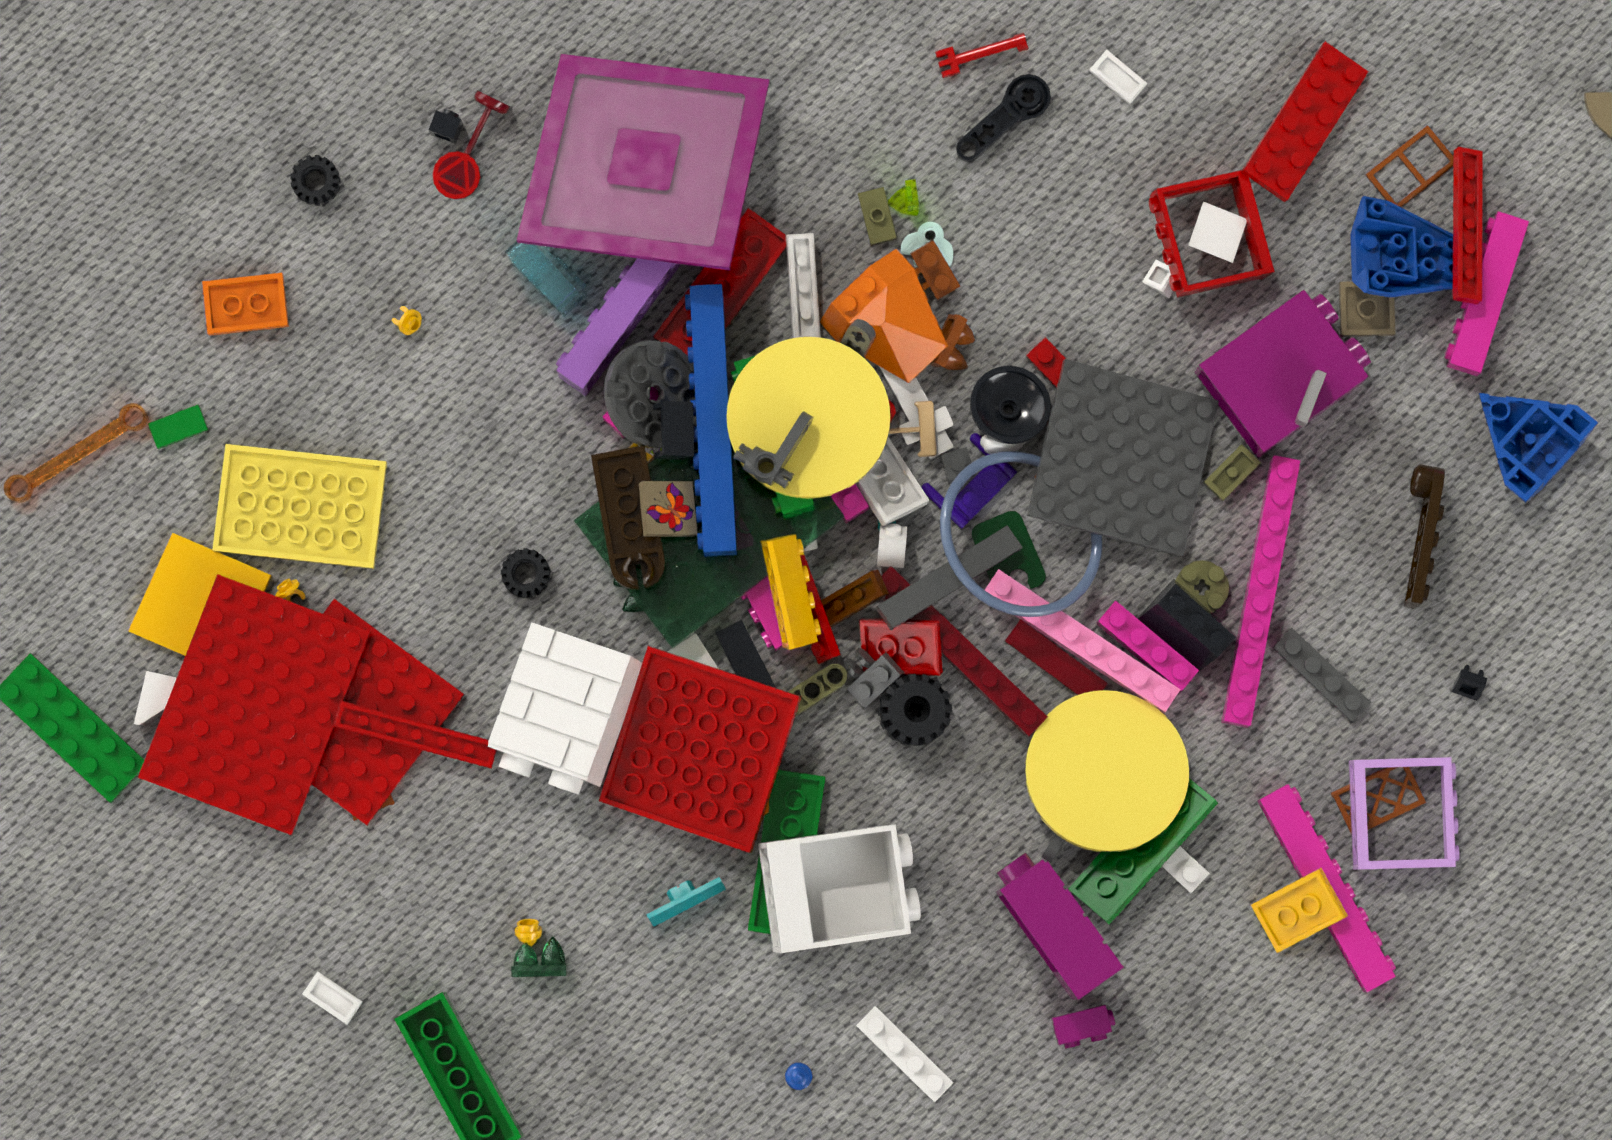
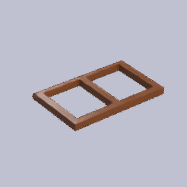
M1427 125L1370 170L1366 176L1387 201L1403 207L1453 167V155ZM1426 133L1450 161L1428 180L1421 176L1402 153ZM1397 156L1421 184L1399 203L1393 200L1374 177V174Z

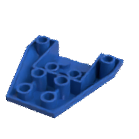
M1363 196L1350 234L1352 282L1364 293L1388 298L1453 289V234L1390 201Z

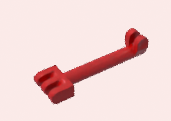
M1020 33L1012 38L956 55L953 46L939 50L935 54L937 58L948 57V59L938 62L939 68L951 67V69L941 72L942 78L961 74L960 64L1016 47L1019 52L1029 48L1025 34Z

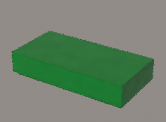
M200 405L192 406L148 423L158 450L209 430Z

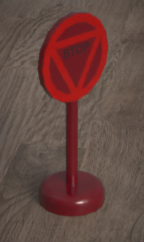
M478 90L474 95V99L476 102L486 106L465 152H448L440 157L434 166L433 182L437 190L448 198H466L476 190L481 177L480 169L470 154L491 110L500 114H506L510 108L509 105Z

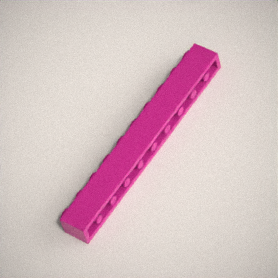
M1276 455L1270 459L1221 723L1246 728L1250 727L1252 723L1301 460Z

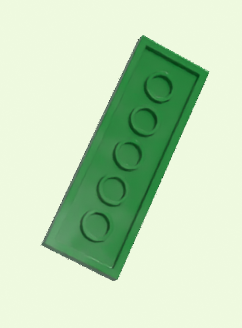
M32 653L0 684V700L109 803H112L140 773L145 759Z
M778 770L769 797V812L764 818L761 843L817 835L825 776ZM759 855L748 931L771 934Z
M1189 778L1187 793L1179 812L1160 835L1131 850L1100 852L1068 890L1110 925L1213 810L1218 802Z

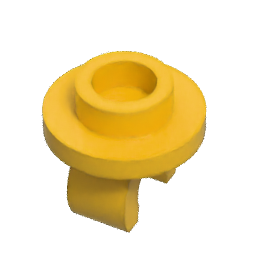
M401 306L400 310L404 314L400 320L393 318L392 322L399 327L401 333L411 335L421 326V314L415 309L409 310L407 307Z
M286 579L277 586L278 591L275 594L277 597L290 601L293 594H298L302 600L305 599V594L298 589L300 583L297 579L292 581Z

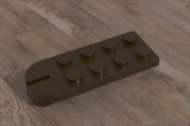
M645 446L593 454L591 459L613 577L621 586L627 589L640 590L636 566L641 565L644 587L649 588L655 585L663 576L665 558L661 537L643 536L639 483L651 481Z
M1420 464L1415 467L1412 474L1410 492L1415 497L1423 498L1404 602V607L1415 609L1423 601H1427L1430 585L1426 584L1428 574H1432L1434 558L1430 557L1433 547H1437L1439 532L1435 531L1436 524L1442 520L1444 505H1440L1445 477L1444 468Z

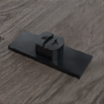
M742 620L715 633L736 675L775 687Z

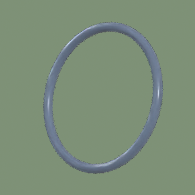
M1004 451L975 460L966 466L951 483L943 500L940 515V534L943 549L952 570L969 592L988 606L998 611L1021 617L1051 615L1075 603L1090 587L1101 560L1102 536L1090 533V560L1086 572L1078 585L1063 598L1041 606H1020L991 595L970 577L955 551L951 534V514L955 499L965 482L981 469L997 463L1019 462L1036 467L1039 465L1040 456L1026 452Z

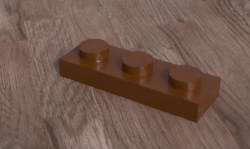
M872 570L822 599L821 602L830 627H833L887 596L889 593L879 570Z

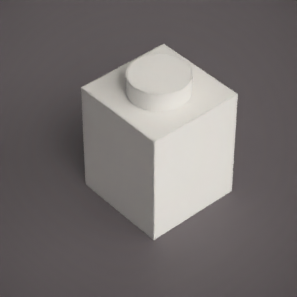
M880 524L877 566L904 568L907 526L888 524L883 527Z

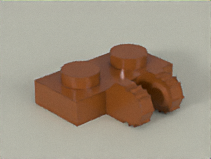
M934 239L910 253L917 265L915 267L917 275L922 273L926 280L921 283L923 291L930 287L938 300L960 287L958 280Z

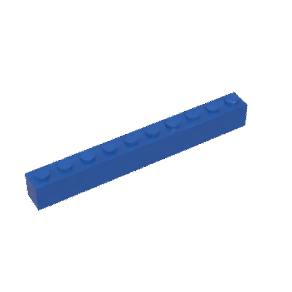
M722 284L690 286V294H685L686 311L691 310V320L686 321L687 337H692L693 347H688V362L694 363V373H689L690 390L695 389V400H690V402H693V416H696L697 426L693 427L694 443L698 442V453H694L693 462L694 469H699L700 479L695 480V495L701 496V506H696L697 523L702 522V533H697L698 549H703L705 557L737 555L732 447L727 428L729 392Z

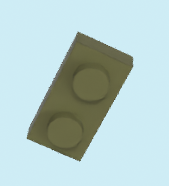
M1241 444L1203 483L1223 502L1261 462Z

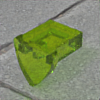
M916 179L905 180V186L891 196L888 200V205L892 209L904 215L918 216L919 201Z

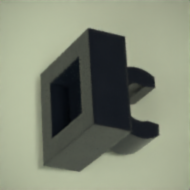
M1466 665L1464 669H1461L1456 678L1452 692L1477 701L1486 686L1487 678L1483 677V670H1479L1478 674L1469 672L1470 666Z

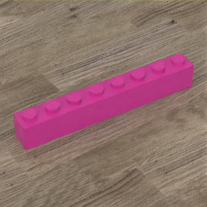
M1289 784L1257 800L1299 877L1302 878L1319 868H1322L1348 915L1346 918L1329 926L1328 929L1363 992H1369L1396 977L1393 972L1396 967L1390 956H1384L1380 946L1383 944L1376 931L1371 932L1366 922L1369 921L1366 912L1362 907L1357 908L1353 898L1356 895L1349 883L1344 884L1339 876L1342 870L1335 859L1330 860L1326 852L1329 847L1322 835L1317 836L1313 829V826L1316 825L1309 811L1304 812L1299 802L1302 801L1299 792L1295 787L1290 788Z

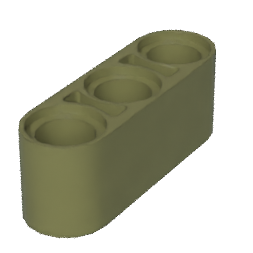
M828 665L788 691L802 696L795 717L845 685L847 672L842 665ZM831 670H839L842 673L843 679L840 683L832 684L828 681L827 675ZM810 684H815L820 689L819 696L814 699L808 698L804 693L805 688Z

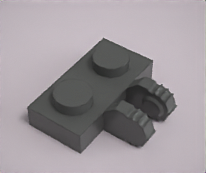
M858 648L854 651L855 658H857L862 666L868 669L864 672L854 660L848 658L844 661L843 666L852 677L856 678L847 689L866 708L897 680L904 671L887 653H884L875 661L864 649Z

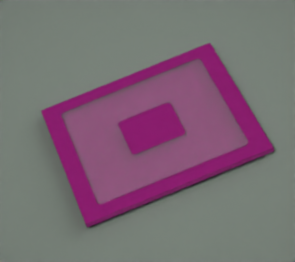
M561 54L519 227L517 243L730 270L770 80Z

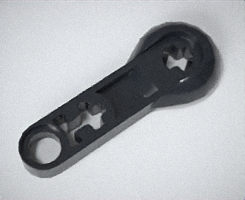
M1032 74L1020 75L1013 79L1007 87L1001 104L959 140L956 146L958 157L965 162L976 160L1018 122L1036 118L1043 114L1048 108L1051 99L1050 89L1046 82L1039 76ZM1028 90L1029 93L1032 90L1034 92V101L1029 103V100H1027V103L1022 101L1024 96L1022 92ZM993 126L994 136L992 138L988 135L981 140L985 145L980 147L978 141L971 136L976 134L977 138H979L984 133L982 127L990 128ZM966 142L973 143L976 147V152L972 156H964L960 151L961 146Z

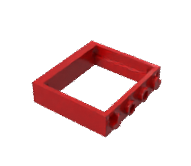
M1242 170L1157 188L1150 194L1149 208L1151 213L1155 214L1157 221L1155 226L1158 239L1162 240L1164 247L1162 251L1163 260L1169 266L1171 273L1169 283L1171 289L1176 292L1177 298L1266 278L1275 272L1249 177L1241 173ZM1232 186L1239 215L1247 220L1244 234L1254 270L1188 285L1165 200Z

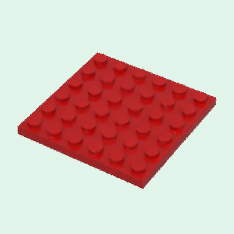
M333 599L323 614L371 632L345 697V702L439 727L443 725L465 694L336 599ZM334 727L312 785L368 826L423 750Z
M648 646L599 802L752 853L802 696Z

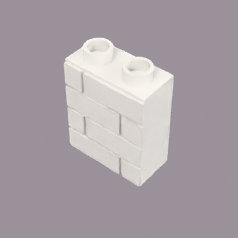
M531 622L522 652L519 655L511 678V683L506 691L500 713L497 716L488 741V747L503 753L498 767L530 777L534 764L553 770L548 782L549 785L579 795L584 781L600 787L622 728L642 662L624 653Z
M896 824L758 843L773 952L786 953L911 934L910 922L920 920L921 910L917 890L915 888L905 889L902 867L912 866L913 864L911 841L907 833L897 835Z

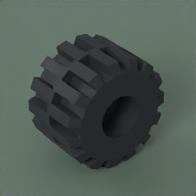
M910 674L894 681L882 694L879 701L881 703L880 708H878V716L881 717L882 722L880 724L883 730L885 729L889 733L888 736L892 740H897L905 746H921L932 742L944 733V729L949 726L951 721L949 717L952 712V704H949L948 698L950 696L947 691L942 689V684L938 680L934 681L930 679V676L924 674ZM910 704L913 707L917 705L920 707V710L917 712L918 718L915 715L910 716L908 714V711L911 709Z

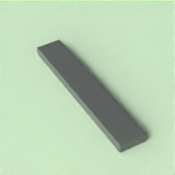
M1007 525L960 554L958 558L970 577L975 579L1014 555L1023 547ZM949 562L879 604L876 610L889 629L893 630L964 585L955 575Z

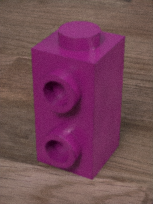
M1106 1005L1051 1018L1057 1044H1064L1065 1049L1081 1045V1039L1089 1037L1091 1042L1107 1039L1106 1033L1112 1032L1111 1026L1115 1025L1112 1009L1107 1010Z

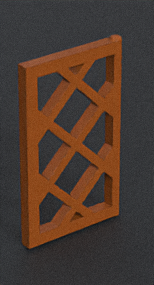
M1398 767L1383 768L1365 777L1366 782L1374 778L1382 779L1378 795L1366 791L1367 796L1376 799L1371 814L1367 813V817H1369L1367 830L1426 803L1409 767H1403L1406 773L1403 783L1388 778L1390 771ZM1386 782L1401 786L1397 802L1382 797ZM1349 784L1331 792V796L1334 798L1352 835L1351 807L1343 804L1339 797L1340 794L1350 790ZM1405 789L1414 791L1418 801L1407 806L1401 804ZM1380 800L1395 806L1392 813L1383 817L1375 816Z

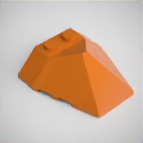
M898 249L893 250L870 265L830 304L820 320L821 325L839 343L854 320L861 319L869 323L875 330L876 337L865 358L908 383L916 378L948 347L936 316L933 315L927 301L926 293L923 291L917 278L918 275L915 268Z

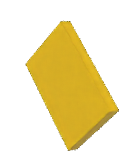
M1322 868L1251 904L1253 911L1277 953L1348 916Z

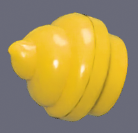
M523 919L517 922L515 936L525 947L531 948L542 936V927L539 926V921L536 919Z

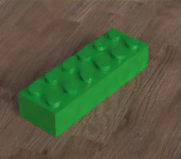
M446 992L439 993L394 1019L460 1140H518L524 1136Z

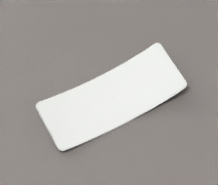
M946 406L934 411L935 434L953 426ZM919 418L904 423L899 428L919 427ZM919 432L902 433L907 445L920 440Z

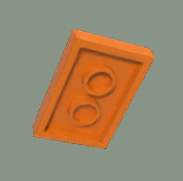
M283 273L202 281L207 334L209 336L289 327Z

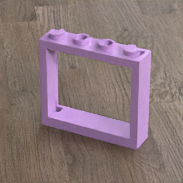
M1451 757L1349 761L1353 870L1456 867V861H1459V846L1455 845L1454 834L1458 833V819L1454 817L1453 807L1457 806L1456 790H1453L1452 779L1456 778L1455 763L1451 762ZM1441 766L1444 859L1369 861L1365 768Z

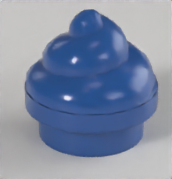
M794 1063L787 1068L785 1080L792 1089L803 1090L812 1081V1071L804 1063Z

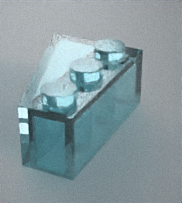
M516 241L505 251L508 260L565 318L587 297V293L584 290L587 287L586 284L577 275L572 277L566 271L569 267L560 257L554 258L548 251L549 247L517 243Z

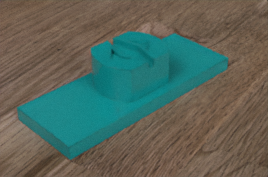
M720 877L696 889L690 880L679 884V888L675 886L669 889L667 896L670 902L646 914L653 927L726 890Z

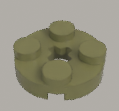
M1194 561L1185 566L1176 577V581L1211 612L1219 609L1228 597V579L1223 569L1212 562ZM1200 579H1204L1205 585H1209V590H1206L1204 595H1199V591L1194 590V585H1198Z

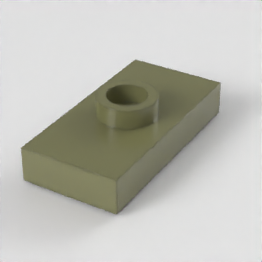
M884 187L858 193L870 245L873 246L897 240Z

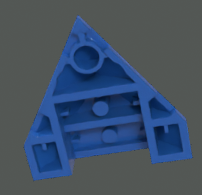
M1479 393L1504 484L1525 503L1549 483L1578 451L1598 424L1595 419L1578 405H1561L1548 401L1509 396L1505 398Z

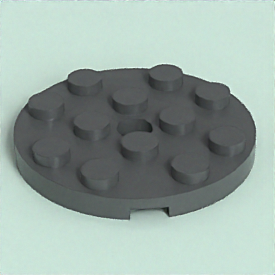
M645 340L623 349L610 364L604 383L606 408L615 427L631 442L639 446L644 445L646 448H662L661 411L653 410V405L662 401L690 402V400H695V389L690 390L689 373H694V364L688 362V356L682 350L665 341ZM650 387H654L657 390V401L649 399L651 397ZM693 416V426H696V416Z

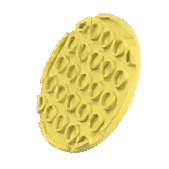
M820 337L787 339L766 348L751 359L738 375L732 387L727 405V428L735 453L737 450H740L739 446L743 443L752 450L758 446L764 451L776 454L803 411L814 417L810 427L784 467L787 471L794 473L791 482H788L787 488L784 489L777 483H774L772 486L766 483L762 484L786 496L809 499L831 496L834 493L850 488L864 478L879 460L886 445L890 428L888 396L879 375L869 362L850 347ZM763 462L759 465L758 469L762 473H770L774 466L770 462Z
M1108 690L1092 691L1074 696L1062 702L1048 713V717L1036 729L1030 741L1025 761L1028 794L1043 822L1067 842L1096 852L1131 850L1160 835L1179 812L1184 802L1189 782V764L1186 749L1171 721L1155 706L1137 696Z

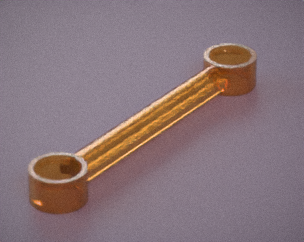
M136 403L125 405L120 410L119 418L25 476L19 474L10 476L4 483L5 495L14 502H26L31 498L33 489L126 431L137 432L142 430L148 422L146 410ZM131 408H138L143 413L142 422L134 427L128 426L125 422L126 413ZM16 479H22L28 485L27 493L20 498H15L10 493L11 484Z

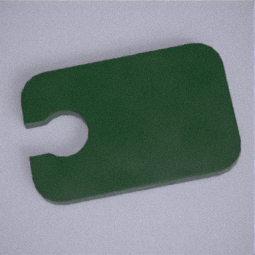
M1008 511L974 526L971 535L975 545L1008 525L1023 547L1014 555L986 571L990 581L998 569L1010 576L1012 571L1021 569L1028 576L1027 582L1030 589L1043 584L1046 578L1045 570L1019 513Z

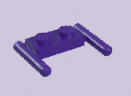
M973 433L970 436V441L985 456L990 455L980 445L982 437L978 433ZM1008 462L997 463L983 468L957 495L952 509L951 520L962 530L1017 474V471ZM924 483L921 488L927 497L941 509L944 497L929 483Z

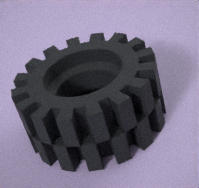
M308 155L305 160L300 159L297 166L294 165L292 168L294 172L290 175L292 180L291 187L301 201L309 205L321 206V203L327 204L329 203L328 200L336 197L335 193L339 192V183L341 181L338 170L326 157L321 158L320 155H315V157ZM312 171H320L325 175L326 182L319 190H311L306 186V177Z
M528 548L518 549L513 554H509L506 561H503L501 570L502 582L513 595L520 598H533V596L540 595L547 588L551 578L550 567L546 559L537 551L529 550ZM524 563H529L536 569L535 579L528 584L520 583L515 576L518 566Z

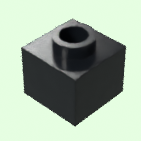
M444 109L443 112L436 110L429 127L430 134L456 144L463 126L462 120L458 118L459 114Z

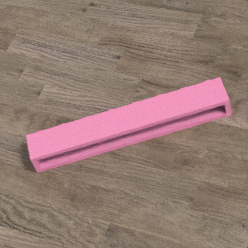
M999 569L985 589L991 595L1011 604L1020 606L1049 604V602ZM1063 611L1040 617L1016 616L1124 689L1152 704L1163 714L1181 690Z

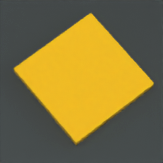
M172 533L129 628V632L185 656L217 574L264 592L272 575Z

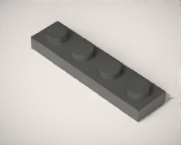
M1293 628L1273 647L1282 658L1351 722L1371 703Z

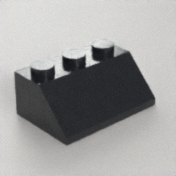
M1175 579L1166 586L1137 618L1199 671L1217 659L1236 638L1230 628Z

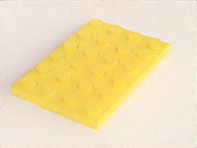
M226 444L212 551L374 569L387 462Z

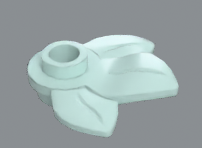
M929 221L923 223L917 232L908 234L903 239L901 253L911 255L912 251L931 241L925 237V233L932 230L936 234L934 241L948 265L950 266L953 261L952 245L944 238L943 229L936 222Z

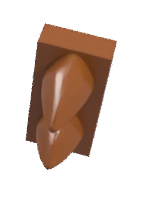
M957 314L948 315L941 329L948 347L930 365L943 367L948 370L968 368L964 356L955 348L956 344L967 345L975 342L974 334L966 324L968 319Z

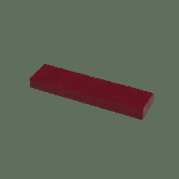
M1021 619L1004 641L1076 695L1092 691H1103L1108 684Z

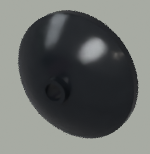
M1001 366L988 371L977 381L970 397V411L975 424L987 437L1000 443L1019 444L1033 439L1043 430L1050 416L1051 401L1047 388L1035 374L1017 366ZM1003 408H1011L1012 414H1006Z

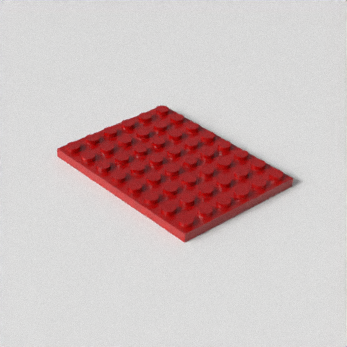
M217 574L138 778L292 835L332 734L340 700H345L371 632Z

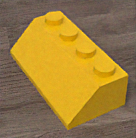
M792 534L761 541L783 648L790 650L818 642L817 635H821L818 619H813L811 609L815 608V602L812 592L808 593L806 582H809L810 578L807 566H802L800 555H804L801 539H796V535Z

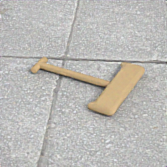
M932 401L915 402L914 405L918 408L919 427L889 429V434L919 432L921 451L918 453V456H935L937 450L934 404Z

